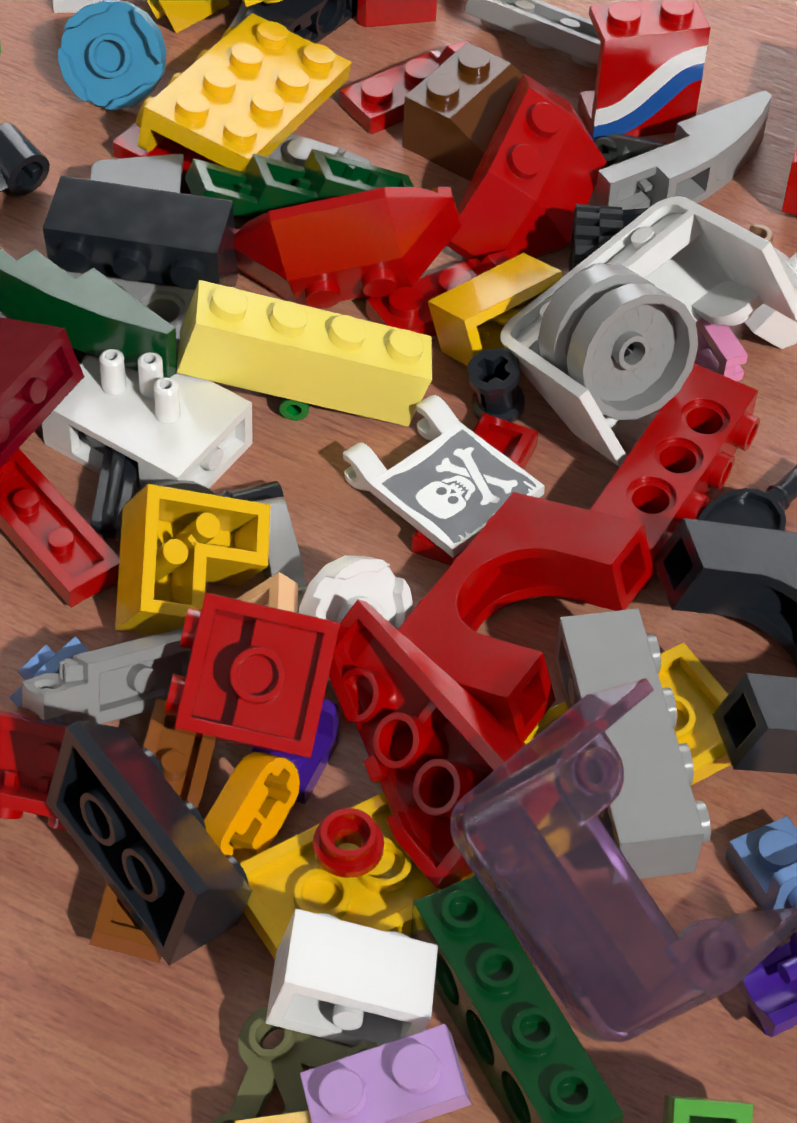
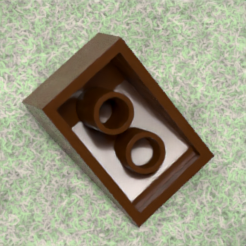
M467 42L405 96L402 147L471 181L512 95L524 75L512 63Z

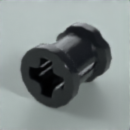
M502 348L482 350L473 356L468 363L469 383L475 390L472 395L471 404L474 415L478 420L481 414L485 413L513 423L520 418L524 411L525 396L522 389L517 385L521 379L519 360L508 350Z

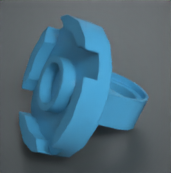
M103 0L84 6L68 19L64 27L66 30L62 36L61 48H58V62L65 82L77 97L86 102L91 101L98 106H104L105 109L118 110L136 105L156 89L165 72L167 50L160 28L147 12L127 1Z

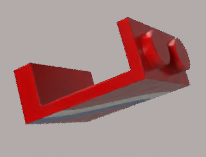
M621 0L610 4L590 6L589 16L601 43L595 90L579 93L578 111L592 139L595 140L616 133L634 137L676 132L677 123L696 116L711 29L698 0Z

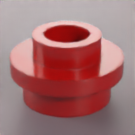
M342 808L330 813L319 824L313 837V853L316 861L325 871L338 877L354 878L369 873L379 864L384 852V837L380 827L371 816L355 808ZM344 843H352L359 848L343 850L338 848V846Z

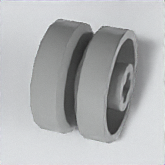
M597 264L576 273L556 291L543 313L538 336L541 357L587 388L602 414L615 420L639 419L660 410L682 388L693 369L698 349L696 321L686 305L621 264Z

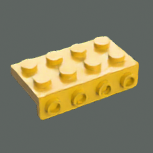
M251 13L235 28L229 27L221 40L210 50L204 49L201 51L194 64L186 71L176 73L171 78L168 86L156 97L150 96L144 101L136 119V125L140 128L138 147L150 152L167 137L224 167L244 172L253 154L268 157L348 80L352 62L335 54L327 46L315 44L288 31L280 23L268 21Z

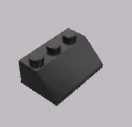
M68 176L60 177L43 225V234L48 259L61 269L78 273L87 272L95 268L101 274L120 277L129 281L140 280L174 285L188 290H195L199 280L227 287L236 286L238 270L234 250L235 226L232 200Z
M77 721L67 726L46 803L166 963L170 966L237 926L253 891L248 884L246 873L240 863L231 855H225L207 833L204 820L197 808L188 801H182L168 783L157 757L149 749L141 748L126 728L85 721Z

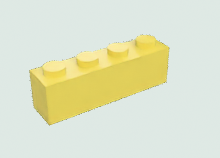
M199 280L180 329L177 373L408 427L416 412V405L421 402L432 381L431 336Z

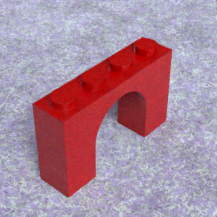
M513 492L498 511L487 520V524L466 549L454 559L450 568L429 593L419 601L413 612L397 630L524 742L556 701L544 654L541 651L479 634L477 632L478 628L499 609L516 601L538 596H558L613 611L625 610L654 573V567L644 523Z

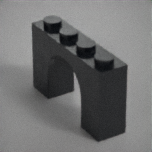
M683 518L653 559L671 609L724 615L747 621L764 630L779 642L797 666V533ZM745 673L712 714L733 770L797 774V678Z

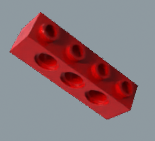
M695 363L680 391L659 410L590 509L591 511L644 523L654 573L642 589H646L657 572L653 562L655 556L683 518L698 520L701 512L708 505V493L711 488L714 487L718 490L723 488L735 462V456L733 455L738 448L746 451L750 447L760 424V418L753 415L758 390Z

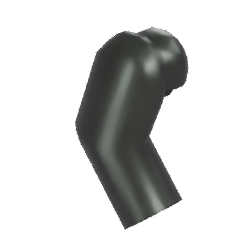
M618 133L594 140L607 161L604 168L667 145L666 142Z

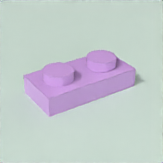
M446 1024L300 1073L312 1123H419L472 1105L453 1037Z

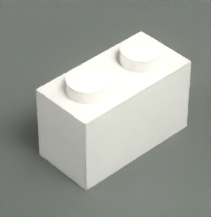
M295 909L276 951L265 1024L352 1046L362 1042H374L378 1045H383L425 1031L432 1014L438 945L415 940L402 933L385 932L342 921L329 914H315Z

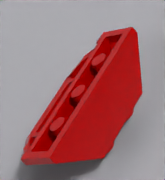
M526 74L520 79L457 208L461 228L446 245L447 247L467 259L477 258L482 262L487 255L511 249L516 256L525 253L536 258L563 250L570 244L575 204H588L597 184L598 171L604 169L607 162L570 102Z
M383 187L268 211L248 221L241 229H235L234 250L237 266L244 275L286 301L324 309L335 306L340 301L365 296L385 297L394 293L397 288L413 287L461 228V221L451 187H436L431 191L420 187Z

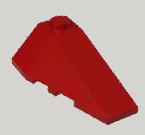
M357 599L340 622L329 678L346 720L355 722L369 758L363 762L372 782L380 783L392 815L386 819L395 840L434 887L444 889L525 842L567 789L520 738L366 601Z

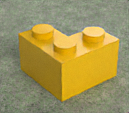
M147 484L123 506L115 630L156 635L183 628L188 608L202 609L206 581L241 586L268 567L271 505Z

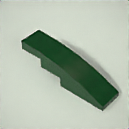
M316 149L311 150L303 167L253 154L244 172L193 159L185 176L192 195L232 200L234 216L254 219L272 210L383 187H414L409 176L406 174Z
M0 248V312L14 320L64 328L72 348L97 358L105 350H119L124 355L125 367L138 370V358L142 354L156 353L161 356L163 361V377L170 378L177 374L176 328L95 268L90 269L77 278H73L36 249L16 260Z

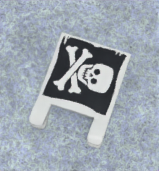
M431 395L416 405L417 412L424 416L417 423L418 433L431 442L389 470L385 468L373 450L363 442L357 443L343 452L344 461L351 464L344 471V476L352 487L370 491L452 558L466 549L487 524V520L498 511L513 492L540 498L545 492V485L463 425L445 401L437 395Z

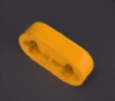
M252 752L243 757L238 763L204 820L207 833L225 855H231L241 863L270 847L299 794L300 779L294 763L287 758L264 752Z

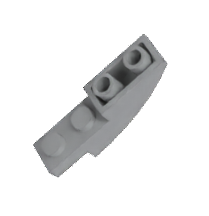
M764 90L677 123L674 142L599 170L594 205L622 207V210L650 208L661 200L676 196L686 197L697 204L709 198L727 185L746 166L757 151L764 138L772 96Z

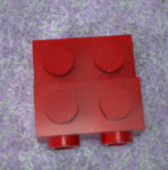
M205 592L201 610L188 608L180 647L192 650L186 676L173 673L164 714L177 716L174 727L175 732L310 759L340 622Z

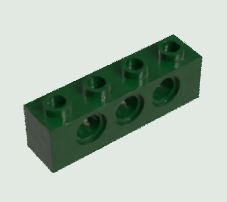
M478 874L413 901L410 938L438 945L434 989L511 1122L622 1123L624 1118L623 1111Z

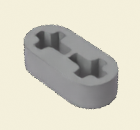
M284 497L252 501L271 505L268 567L263 569L265 580L280 572L298 583V588L306 586L303 563Z

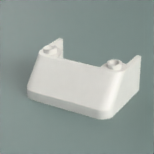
M676 196L666 198L652 205L513 316L503 327L500 339L505 349L512 352L518 358L519 369L576 436L620 467L627 455L612 431L618 420L602 414L587 388L540 355L538 336L543 313L560 287L576 273L597 264H621L684 303L695 321L703 318L711 324L718 326H735L745 322L763 303L797 322V294L771 242L686 197Z

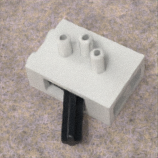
M116 349L103 351L99 358L86 354L80 364L85 377L42 422L45 445L99 474L90 526L96 533L102 534L105 540L116 539L118 514L124 504L147 484L155 485L165 481L183 480L194 481L210 488L253 444L252 402L209 380L179 373L170 378H164L162 358L160 355L152 352L144 353L138 358V370L125 367L124 355Z

